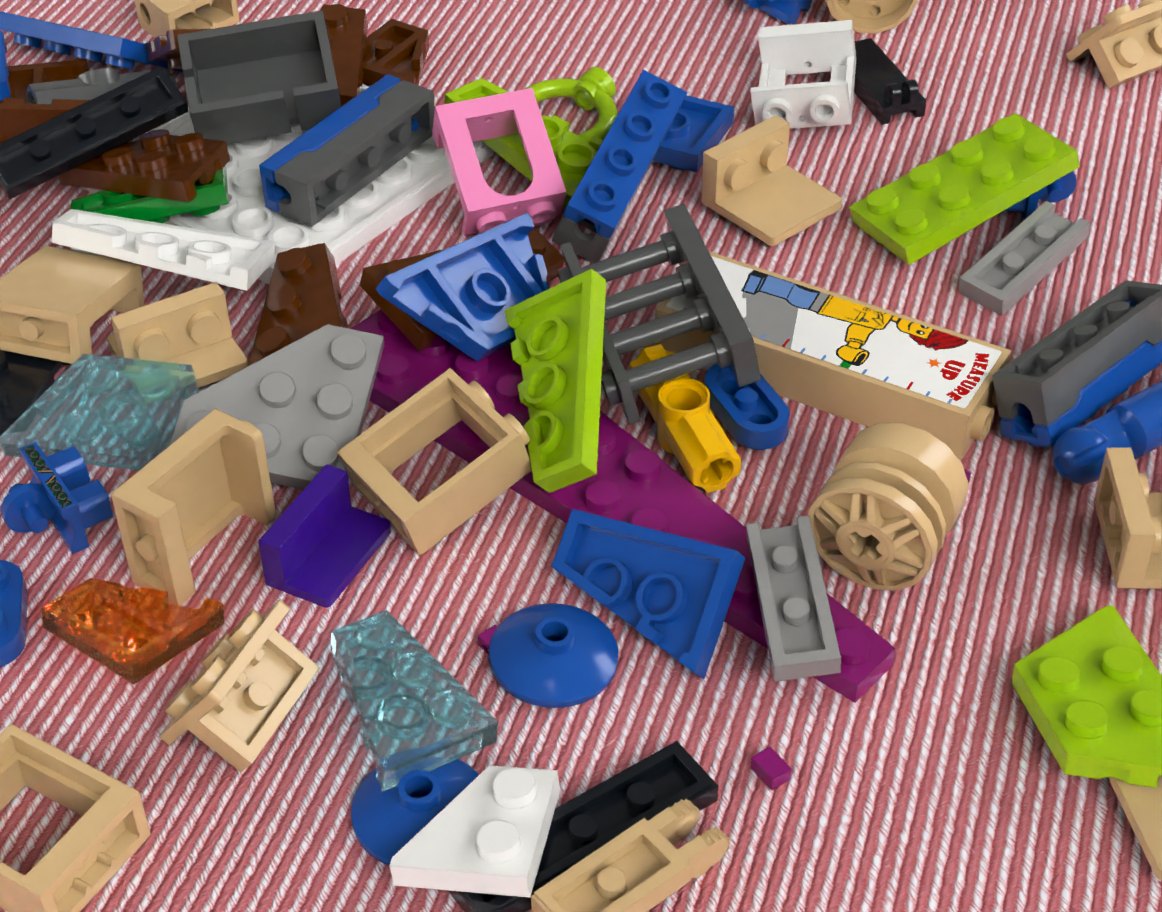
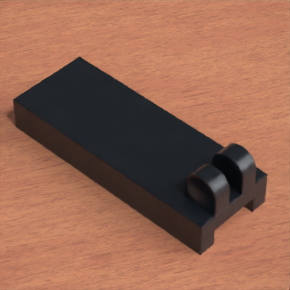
M871 38L855 41L856 71L854 93L881 125L890 123L891 115L910 111L916 118L924 116L926 99L919 92L916 80H908Z

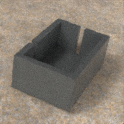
M323 10L177 35L190 117L195 133H201L204 139L222 140L229 144L292 133L291 124L300 123L301 131L309 130L341 107Z

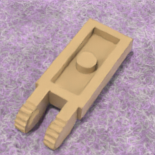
M681 799L678 803L675 802L672 807L666 808L650 820L641 819L536 890L534 895L531 896L532 912H648L689 883L691 878H699L710 867H714L717 862H720L729 849L730 838L719 828H710L708 831H704L701 836H696L679 849H676L674 845L681 838H685L687 834L691 833L701 815L699 813L700 810L690 800L685 799L683 801Z

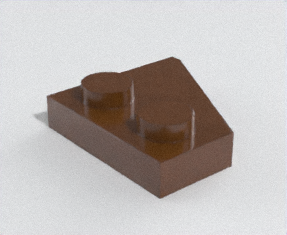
M390 19L367 37L365 57L362 60V84L371 86L389 74L400 78L401 81L405 80L419 85L429 49L428 30Z

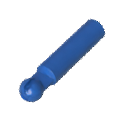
M1162 381L1106 410L1105 415L1084 426H1076L1066 430L1055 441L1052 452L1054 466L1061 477L1077 484L1093 483L1099 480L1106 448H1132L1134 459H1138L1162 446Z

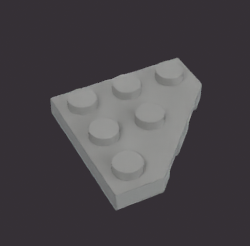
M329 324L319 328L185 399L170 445L216 408L239 420L250 422L262 432L271 483L305 489L326 464L345 470L337 451L361 434L384 348V336Z

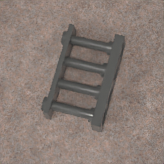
M685 204L664 210L668 232L660 235L661 241L581 267L571 242L560 245L566 267L557 270L560 283L589 269L596 271L608 282L667 261L670 266L680 265L676 267L677 273L606 296L604 321L684 294L686 299L694 296L696 300L692 301L693 307L613 334H609L604 322L602 361L607 371L602 372L601 383L609 405L612 406L620 403L629 425L640 421L633 392L715 364H718L720 369L729 366L739 387L761 380L753 337ZM699 328L703 333L712 330L713 335L709 336L710 342L628 370L624 369L619 355Z

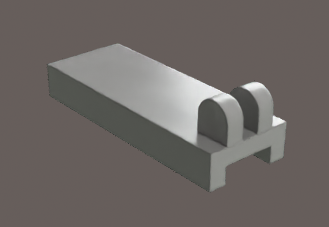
M1045 201L959 278V293L1002 316L1088 238L1090 222L1080 218L1074 223L1054 213L1055 205Z
M809 515L797 517V525L760 530L759 522L746 524L747 543L774 682L841 673V655Z

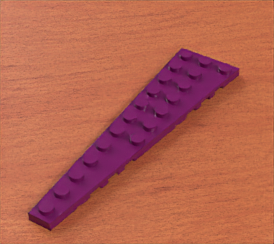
M381 309L351 328L384 336V348L370 401L388 413L451 368L467 384L472 381L479 383L493 401L495 410L502 417L510 413L523 427L530 419L528 407L520 402L517 385L523 381L521 366L513 360L511 345L479 361H475L454 345L436 335L433 345L419 352ZM601 410L597 475L549 493L534 483L531 471L510 487V489L566 524L571 510L575 509L737 550L745 557V561L724 622L768 649L747 543L746 527L661 460L658 454L645 447ZM462 420L434 440L469 463L490 449ZM525 445L527 453L529 455L528 445ZM827 593L841 655V673L814 676V678L856 703L893 666L896 648Z

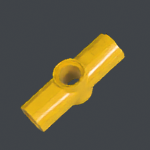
M661 344L643 348L640 355L635 360L629 362V369L675 354V352L665 350ZM686 374L638 390L640 397L657 424L658 444L663 450L676 456L692 485L699 486L706 493L725 489L728 483L740 474L741 458L711 412L710 392L703 383L691 379Z

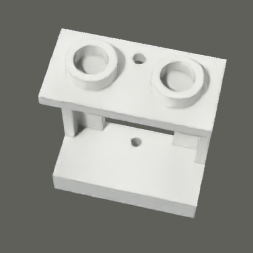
M843 20L760 27L758 41L762 65L759 86L751 87L750 90L755 125L775 115L789 122L790 129L851 124L856 71L853 21ZM831 72L829 82L785 85L786 75Z

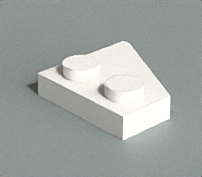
M489 765L392 857L389 867L393 885L530 898L560 794L558 770Z

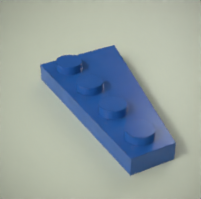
M0 11V30L15 33L13 40L15 43L41 48L42 40H45L43 49L71 55L72 47H75L74 56L101 62L102 56L105 54V63L133 70L135 61L157 67L162 66V68L168 69L167 62H148L144 43ZM174 69V71L183 72V69Z

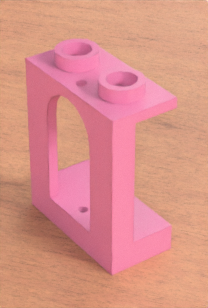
M532 88L435 106L432 134L437 149L444 148L465 213L462 226L464 236L483 233L525 213L530 215L534 226L546 224L561 215L566 189ZM520 133L532 170L533 181L525 192L517 195H503L495 192L486 183L473 142Z

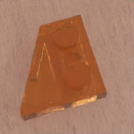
M93 578L86 580L41 608L44 629L132 684L137 683L224 624V604L218 600L205 598L200 609L168 604L167 591L145 587L127 588L120 583Z

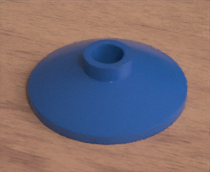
M538 604L523 608L501 622L490 641L489 664L497 682L508 693L519 700L541 707H569L584 703L606 689L617 670L618 646L610 629L590 612L566 604Z
M412 753L385 762L362 781L354 795L351 819L357 840L373 858L389 866L392 857L479 774L465 762L440 753Z

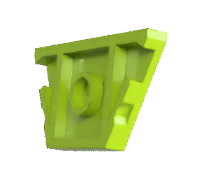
M1113 605L1099 609L1014 663L1012 685L1064 774L1093 779L1111 777L1120 779L1127 784L1157 788L1158 776H1162V675Z

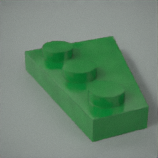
M226 166L216 171L215 177L208 184H200L198 179L194 183L197 196L189 202L102 190L72 200L70 209L157 223H165L170 219V216L190 212L193 216L208 215L219 210L220 205L228 204Z

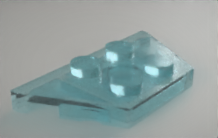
M83 354L1 435L0 447L7 456L21 457L19 448L37 442L47 457L75 446L87 465L140 470L170 445L183 401L200 392L196 374L192 365Z

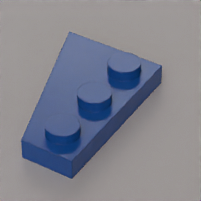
M572 509L551 567L603 606L610 609L650 641L665 650L693 673L705 679L745 557L737 550Z

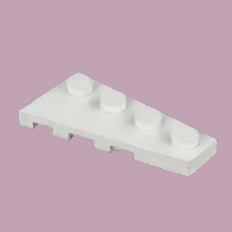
M70 209L52 222V243L68 246L70 250L100 254L213 283L217 282L221 285L245 291L274 262L276 241Z

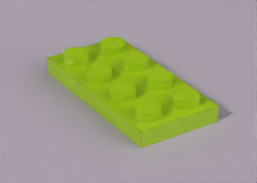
M1014 113L999 119L993 126L968 140L955 144L947 152L925 164L914 167L908 174L883 188L872 191L867 197L849 206L852 221L889 251L910 265L1079 168L1078 152L1065 142Z

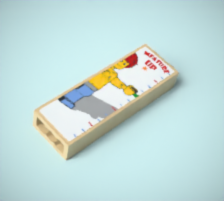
M709 251L753 337L760 374L779 396L867 427L877 423H903L925 430L948 445L956 457L961 460L974 440L984 441L990 430L994 409L997 406L992 375L1010 363L1012 350ZM684 294L662 301L656 307L655 319L693 307L692 301L696 300L695 296L686 299ZM699 328L655 343V345L661 344L665 350L678 353L710 342L709 336L713 335L712 330L703 333Z

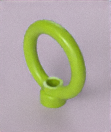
M591 67L580 76L579 80L570 78L550 79L524 88L533 89L537 103L550 98L571 97L584 110H592L595 107L599 112L597 123L589 130L578 134V136L588 141L593 136L604 140L618 115L616 104L612 99L616 94L615 83L612 77L599 67Z

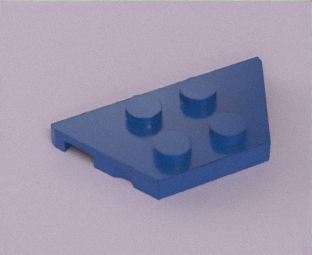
M525 213L385 276L375 289L380 296L475 361H479L516 340L515 330L507 324L505 309L533 297L550 287L546 280L548 272L543 255H533L528 234L534 228V224L530 215Z

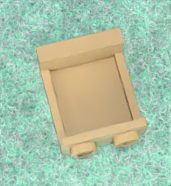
M50 246L42 247L0 278V350L80 366L92 357L90 326L109 310L127 312L144 306L141 265L112 257Z
M216 408L111 493L132 582L178 608L196 593L189 559L240 515H247L265 525H268L276 518L272 484L262 432L250 422L239 420Z

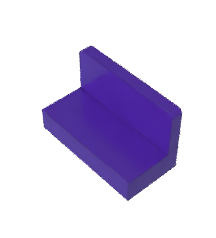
M326 464L258 540L265 584L319 606L330 607L391 534V523L388 519L352 507L347 471Z

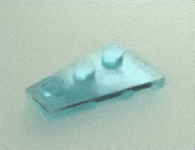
M387 610L332 631L331 652L349 702L355 704L361 721L360 733L366 749H371L375 759L376 777L382 792L398 786L400 779L411 771H432L496 743L498 721Z

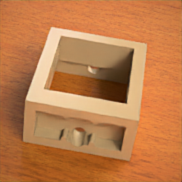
M451 368L337 451L353 486L383 518L390 521L391 526L419 556L532 471L530 458L525 447L530 442V438L524 427L510 413L502 417L495 410L493 401L479 383L472 381L467 384ZM462 420L490 449L418 502L390 473Z
M10 724L0 733V811L27 786L82 817L26 875L0 862V908L7 912H80L151 835L140 792Z

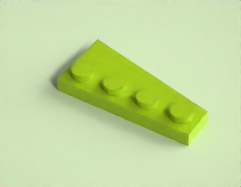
M480 78L446 93L444 104L507 93L508 91ZM555 115L552 117L542 116L566 189L563 208L566 209L603 140L593 136L588 141L570 132L569 122ZM520 133L482 140L531 182L533 181L532 170Z
M589 269L505 309L507 324L515 330L516 340L510 343L512 357L521 366L523 381L517 385L520 402L528 407L530 417L524 427L530 438V442L527 445L533 480L535 484L549 493L597 475L606 279L593 269Z

